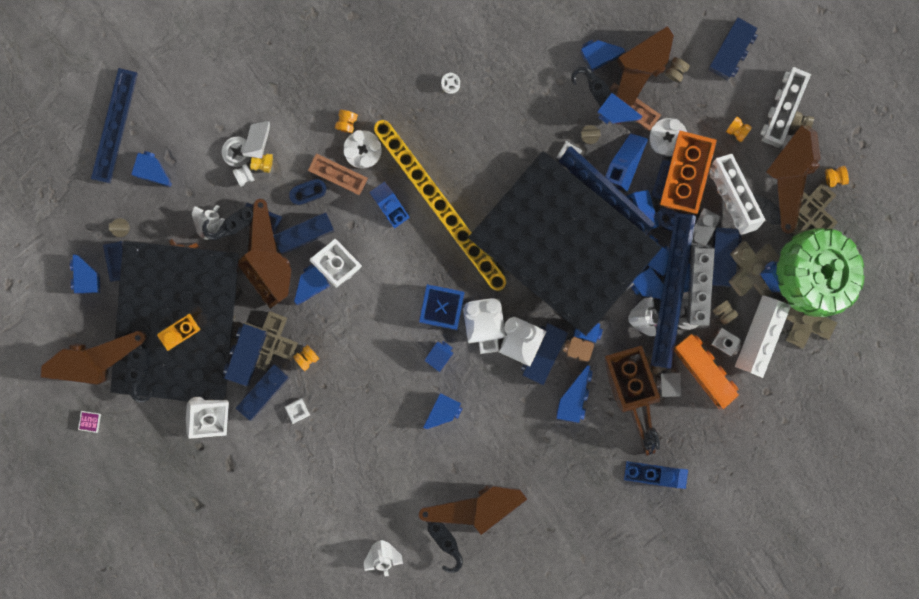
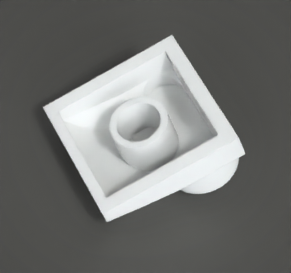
M336 239L310 259L312 264L336 288L350 279L362 267Z
M483 299L462 305L468 343L506 337L500 299Z
M512 317L505 323L506 337L503 339L499 353L530 366L546 331L519 318Z
M201 397L190 399L186 409L188 438L226 435L228 400H204Z

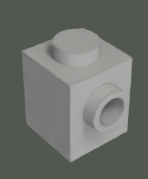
M720 328L711 341L710 346L731 357L739 352L741 339Z
M675 369L664 370V374H659V378H656V387L660 389V397L681 396L680 373H675Z

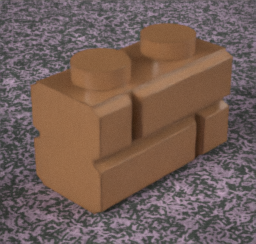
M573 337L570 340H566L563 351L566 352V357L588 362L591 358L594 344L588 341L582 342V339Z

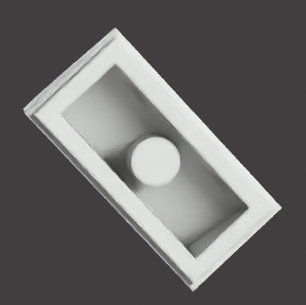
M269 121L251 124L243 151L244 156L262 159L270 130Z

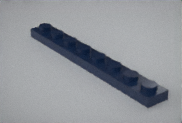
M675 214L650 366L669 369L672 366L696 216Z

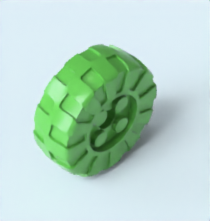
M815 228L793 236L792 240L782 248L776 269L780 292L787 299L788 304L794 310L804 312V315L813 317L836 315L851 307L859 297L858 294L863 288L865 278L863 275L864 262L855 243L850 238L842 235V232L835 229Z

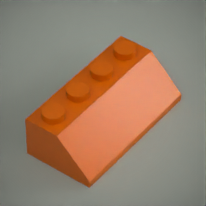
M679 130L660 205L684 214L694 216L698 214L717 140Z
M690 334L675 345L674 352L716 407L724 409L739 396L737 393L739 389L733 381L729 382L726 379L725 375L727 373L720 365L716 366L713 362L715 358L709 350L705 352L701 346L703 344L701 339L697 335L693 336Z

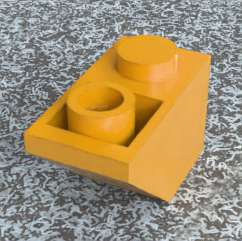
M188 314L162 330L157 336L168 351L200 331V328L191 314Z

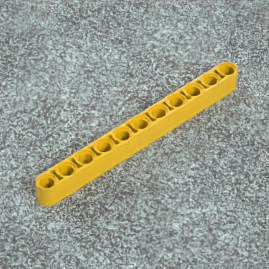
M386 120L378 121L374 126L378 139L489 287L494 291L503 290L506 285L505 276L490 256L480 248L478 256L473 257L469 254L471 247L478 246L469 239L460 241L457 236L462 231L468 233V235L472 232L391 124ZM381 125L388 127L386 134L378 132V128ZM393 140L400 143L399 148L391 149L389 147L390 142ZM405 155L411 157V162L408 165H404L400 161ZM414 171L422 172L423 176L420 180L412 178ZM426 186L434 188L432 195L424 194L423 190ZM443 201L446 205L445 209L442 211L435 209L436 202ZM448 217H455L457 223L454 226H449L446 223ZM483 262L491 264L492 268L489 272L481 270L480 266ZM495 277L503 280L501 287L493 286L492 280Z

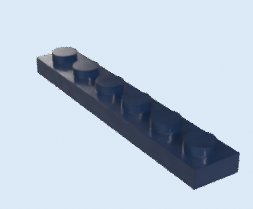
M118 68L91 176L92 180L111 184L136 85L137 72Z
M572 146L565 151L559 162L583 184L647 235L655 223Z

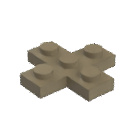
M823 183L810 196L803 192L797 227L792 233L794 236L805 231L809 225L813 228L833 229L838 223L824 210L836 194Z
M746 241L741 242L730 253L731 257L740 267V270L728 282L739 296H744L754 286L761 296L768 297L772 292L760 273L765 270V266L772 261L777 262L780 257L770 244H765L755 254Z
M784 298L783 302L788 304L787 299ZM790 307L786 320L792 322L793 325L785 341L803 349L811 332L829 340L837 322L827 317L804 315V312H798Z
M269 311L263 328L244 322L246 325L267 332L255 366L256 368L267 372L273 354L292 361L298 343L281 336L288 318Z

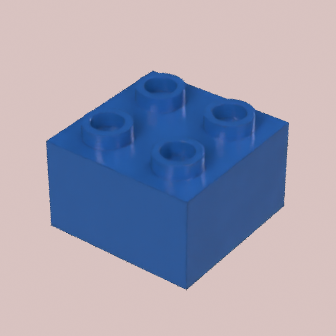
M427 284L419 323L457 330L465 292Z

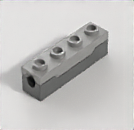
M691 245L686 319L690 325L709 326L715 251L711 245Z

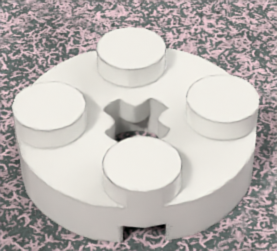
M665 118L659 120L652 127L649 135L652 149L660 155L672 157L679 130L687 132L685 126L677 119ZM667 132H669L670 135H673V138L671 139L672 142L670 143L668 142V140L664 141L663 137L666 136Z
M357 130L346 139L344 155L353 167L358 169L369 168L377 164L381 158V143L375 134L369 131ZM366 145L368 152L362 153V155L359 154L358 147Z

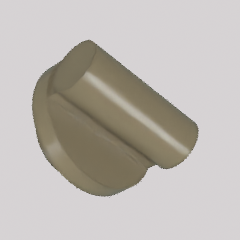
M593 125L585 126L581 131V139L586 144H594L601 137L600 129Z
M118 218L109 223V231L114 236L124 237L129 233L130 225L125 219Z

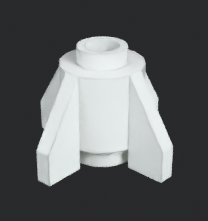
M216 205L213 211L206 210L204 213V210L198 207L193 208L192 217L197 234L201 238L208 239L202 232V225L205 220L209 219L210 221L207 224V230L210 233L217 232L225 220L224 218L219 219L218 210L220 206Z
M653 297L644 298L630 312L628 317L629 323L633 328L644 334L655 336L657 326L653 325L658 323L659 313L656 309L651 308L654 307Z
M383 540L377 541L372 545L364 561L365 571L374 570V566H376V569L383 571L385 576H389L388 569L391 568L392 563L393 565L403 564L402 555L390 543Z

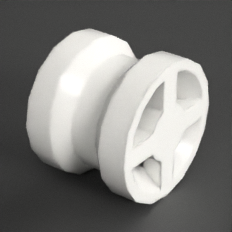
M454 73L445 74L441 80L442 89L448 94L456 93L460 88L459 77Z
M244 164L240 169L233 170L240 187L244 186L248 181H254V177L247 164Z

